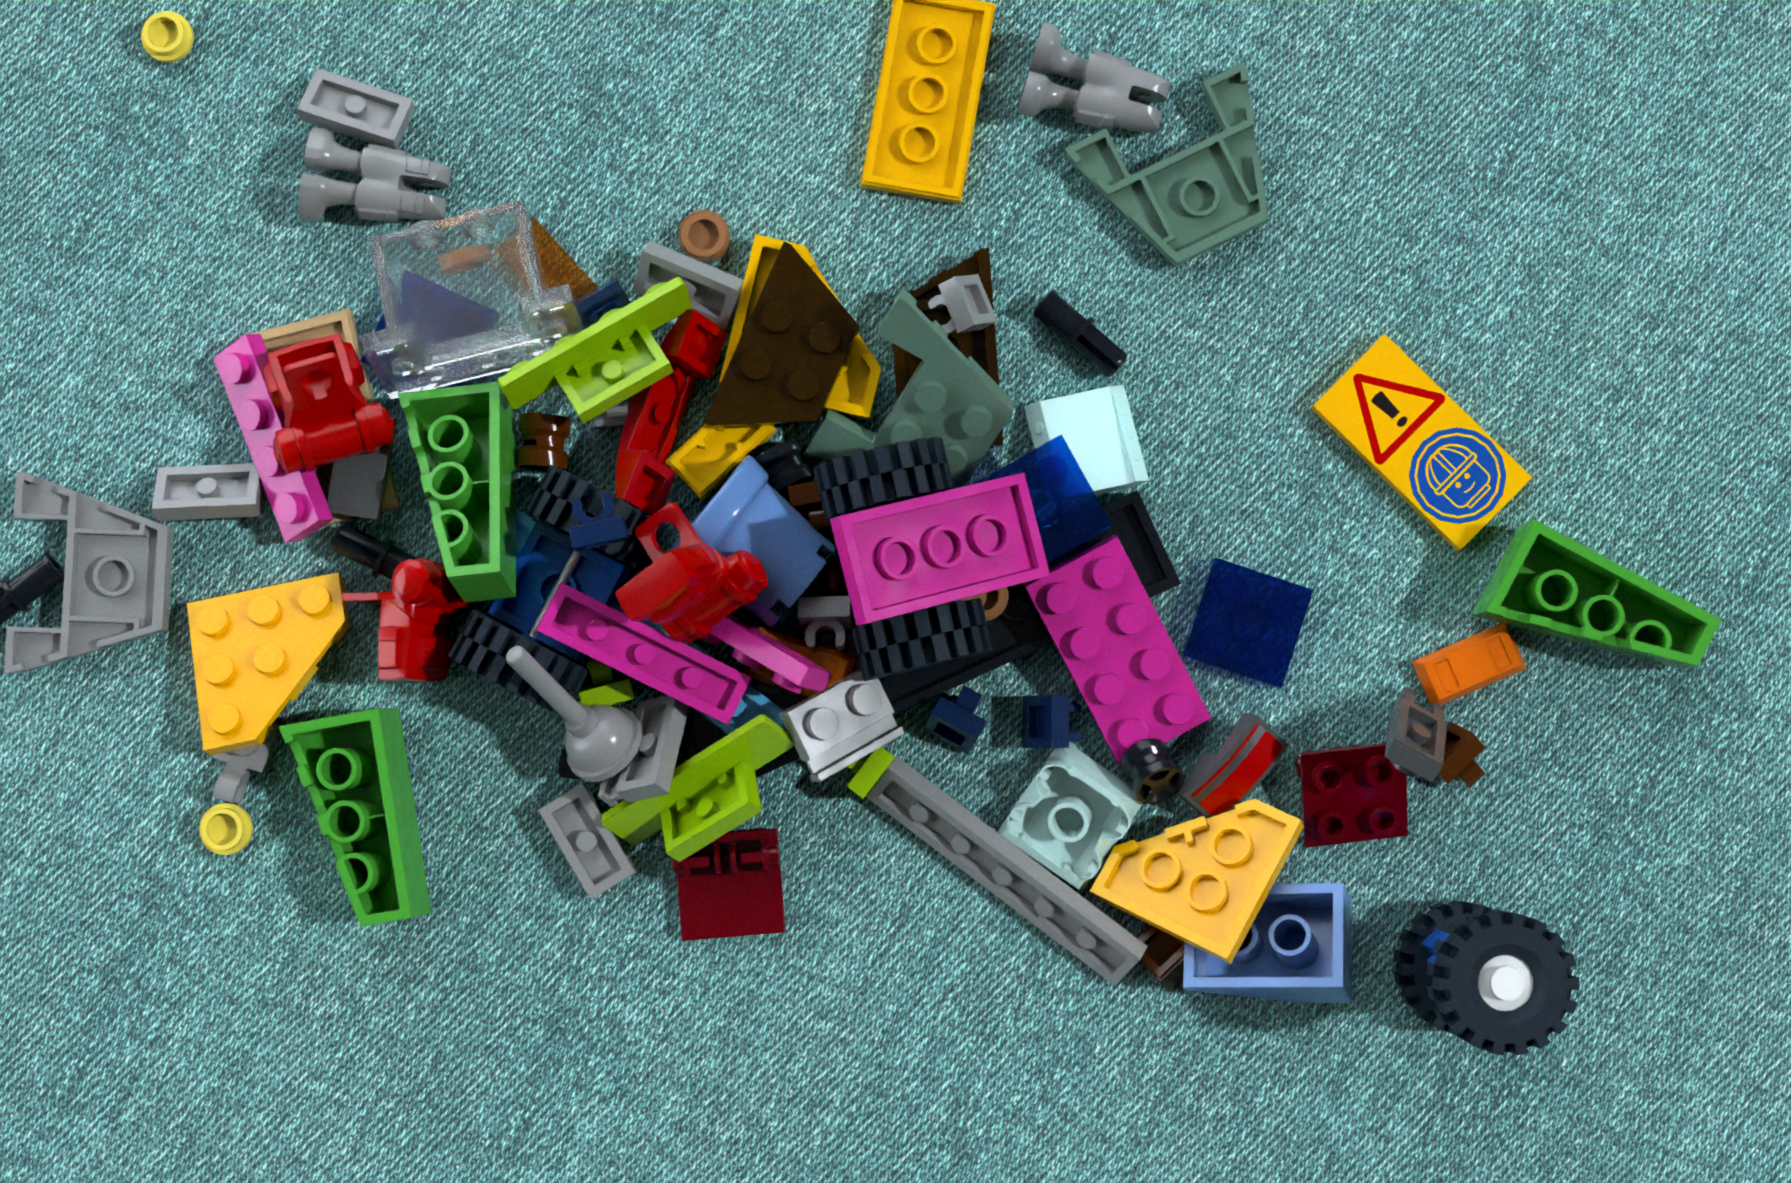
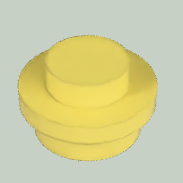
M162 11L150 16L146 20L141 32V40L146 52L155 60L173 63L183 59L190 52L194 42V33L191 25L183 16L172 11Z
M221 803L211 807L203 815L199 833L203 844L210 851L219 855H231L240 852L248 845L253 834V823L248 812L241 806L233 803Z

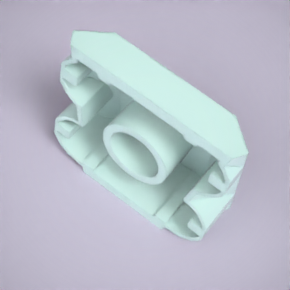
M1124 385L1107 386L1038 401L1024 406L1030 438L1033 441L1039 465L1040 484L1046 494L1048 503L1068 502L1115 492L1149 481Z
M1069 743V748H1055L1000 826L998 832L1075 888L1084 890L1088 882L1101 868L1104 859L1113 846L1126 834L1134 816L1143 803L1137 799L1132 785L1127 784L1078 750L1075 744Z

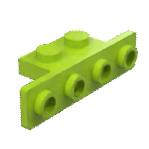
M675 277L668 282L655 284L639 299L623 308H615L606 312L597 323L577 334L562 337L554 344L553 348L534 359L524 360L515 364L506 375L500 377L497 381L511 408L517 409L559 385L584 424L673 373L669 360L654 339L651 331L683 314L687 309L692 308L693 305L686 285L680 277Z
M758 715L674 769L669 794L634 802L623 800L601 815L602 826L631 845H636L663 829L666 854L681 862L762 812L755 770L791 749L794 743L786 730L766 715Z

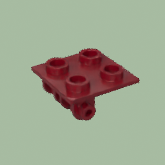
M1382 741L1380 744L1363 746L1356 744L1345 748L1339 746L1328 750H1305L1300 753V756L1295 757L1296 774L1298 777H1301L1305 848L1408 836L1406 775L1397 770L1390 760L1384 757L1386 741Z
M778 828L728 832L681 862L673 858L674 874H677L682 941L786 932Z

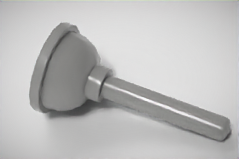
M514 646L507 652L506 662L565 719L567 731L565 733L564 745L567 753V763L577 777L586 782H600L615 776L630 763L637 754L642 741V725L632 711L624 707H614L606 704L580 705L523 647Z

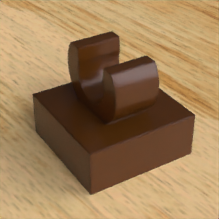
M816 481L787 487L790 504L797 511L808 510L810 524L818 532L832 530L831 523L825 520Z
M1451 721L1447 723L1444 764L1436 776L1447 784L1452 779L1456 781L1461 779L1467 787L1471 788L1485 774L1473 760L1485 748L1474 733Z

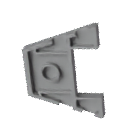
M16 472L13 518L19 520L67 522L61 627L7 626L4 673H24L168 631L174 528L32 474Z

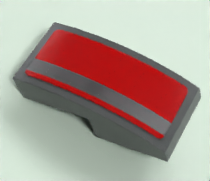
M1244 712L1217 754L1203 753L1177 795L1198 814L1205 816L1206 819L1235 809L1234 805L1242 803L1261 783L1289 745L1259 716Z

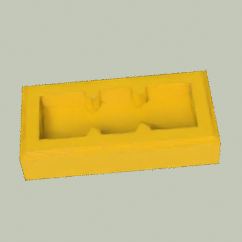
M704 425L665 462L692 492L703 501L730 476L746 456H751L777 431L773 425L721 426V428H709Z

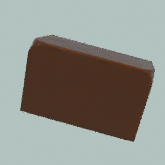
M1150 925L1137 937L1148 946L1140 962L1169 992H1172L1183 982L1184 941Z

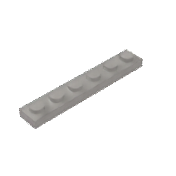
M896 756L866 796V798L1114 986L1141 960L1148 947L1146 944L898 756Z

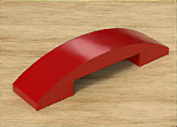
M687 309L660 344V348L672 366L673 373L634 395L620 439L616 463V497L647 513L649 516H652L664 507L676 472L665 466V461L668 459L697 378H712L728 332L694 309Z

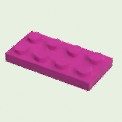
M1024 472L830 519L857 626L1050 576Z
M1116 535L1106 538L1049 569L1050 576L1023 583L1029 598L1119 766L1122 756L1132 745L1150 738L1161 739L1166 743L1211 719L1202 698Z

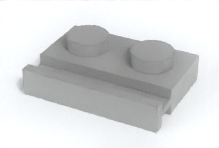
M861 668L826 687L823 692L819 691L779 713L801 761L806 762L811 772L809 777L812 782L823 781L905 733L902 726L898 727L892 715L894 713L893 707L880 680L864 681Z
M668 695L640 701L637 704V708L631 709L627 705L621 706L632 711L642 725V741L637 754L623 770L615 776L601 781L598 793L600 799L610 806H616L618 800L625 799L627 802H634L669 794L688 715V705Z

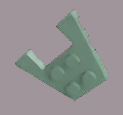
M1244 62L1203 81L1200 86L1222 130L1218 134L1132 175L1129 174L1107 128L1064 149L1066 159L1174 267L1266 224L1269 219L1260 155L1257 153L1254 132L1253 105L1251 106L1248 90V71Z
M901 289L880 323L876 335L922 359L921 363L876 433L834 410L828 409L808 441L805 453L832 460L841 456L852 455L851 453L861 450L874 449L877 446L892 445L906 440L908 442L918 438L941 437L953 485L956 488L964 487L1013 413L1015 402L971 356L966 358L947 338L948 332L936 320L931 322L916 306L917 300L909 292Z

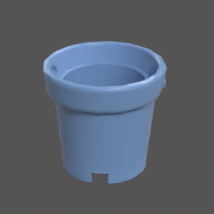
M748 455L735 468L690 524L705 543L724 557H728L739 550H744L754 555L762 563L768 574V585L757 594L758 597L755 601L741 606L772 627L780 618L770 609L774 606L781 611L785 605L790 608L827 563L826 560L817 554V551L819 550L827 556L835 551L836 546L822 536L767 482L769 479L768 472L752 456ZM680 537L668 551L679 548Z

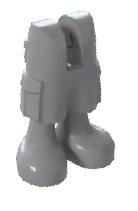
M1043 22L1017 113L1032 117L1044 109H1065L1073 111L1072 117L1075 118L1074 122L1099 127L1100 129L1116 127L1132 132L1157 133L1163 115L1162 112L1149 105L1129 100V96L1148 102L1162 103L1167 100L1171 82L1159 75L1130 65L1129 61L1120 56L1117 57L1094 49V52L1089 54L1088 59L1076 56L1063 48L1059 28L1054 24ZM1046 75H1056L1082 82L1083 86L1080 90L1065 87L1051 82Z
M313 127L311 129L304 155V163L307 170L323 173L331 170L361 174L363 179L359 183H352L303 172L299 191V215L301 221L318 222L323 218L326 209L334 205H354L358 217L367 220L392 222L398 221L399 218L414 220L445 219L447 205L445 199L411 191L413 185L449 188L452 171L450 167L428 159L410 156L408 152L398 148L368 143V147H364L362 152L355 151L337 143L334 134L327 128Z

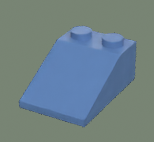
M1344 883L1273 884L1231 965L1184 942L1183 988L1188 991L1295 1003H1352V899Z

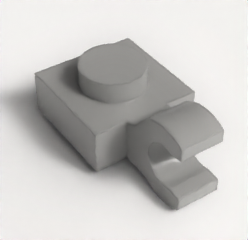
M272 723L274 729L262 745L213 755L212 758L227 762L216 782L213 792L214 798L241 804L251 770L267 774L280 735L278 726H282V724Z

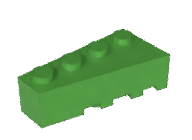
M498 382L398 393L400 405L407 420L412 449L416 454L420 468L421 483L431 509V519L447 578L464 603L516 597L515 409L511 408Z
M1535 519L1518 526L1472 613V616L1678 669L1699 665L1722 619Z
M375 708L278 726L285 744H290L298 763L296 770L303 787L308 788L319 816L316 819L323 836H328L337 858L335 865L360 926L432 914L400 709Z

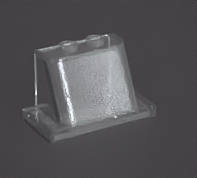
M523 199L490 208H472L466 210L461 215L437 221L423 220L409 228L369 237L387 329L361 335L364 355L390 399L399 398L398 393L435 389L507 371L515 364L524 360H532L553 348L554 344L562 337L577 334L586 329L569 283L548 288L529 212Z

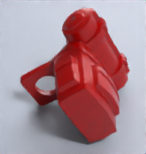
M339 333L303 341L268 353V364L263 368L268 395L274 408L283 409L285 416V428L276 431L275 438L273 439L274 457L287 474L303 469L311 472L316 470L315 468L341 459L365 452L367 454L375 453V448L393 443L394 421L387 409L382 407L379 402L367 403L360 390V386L365 383L363 367L352 344L344 342Z
M671 502L636 527L635 534L653 563L618 589L615 594L622 610L631 621L651 620L653 623L661 624L666 633L676 641H685L690 644L697 638H705L709 635L714 625L741 605L751 604L758 597L757 594L768 585V574L758 558L748 551L739 550L728 557L721 555L698 536L678 504ZM664 522L673 524L680 533L679 548L668 552L662 550L656 541L657 528Z
M425 558L408 559L400 562L395 568L391 581L392 591L342 593V601L381 603L378 631V680L393 683H421L447 679L448 668L451 667L452 658L448 654L454 645V641L450 639V623L452 622L453 610L471 606L475 602L464 603L447 578L444 564Z

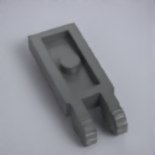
M1405 686L1398 694L1390 711L1384 757L1389 759L1391 764L1403 774L1411 777L1419 775L1432 783L1444 764L1447 721L1444 720L1445 709L1435 702L1426 710L1416 705V692Z

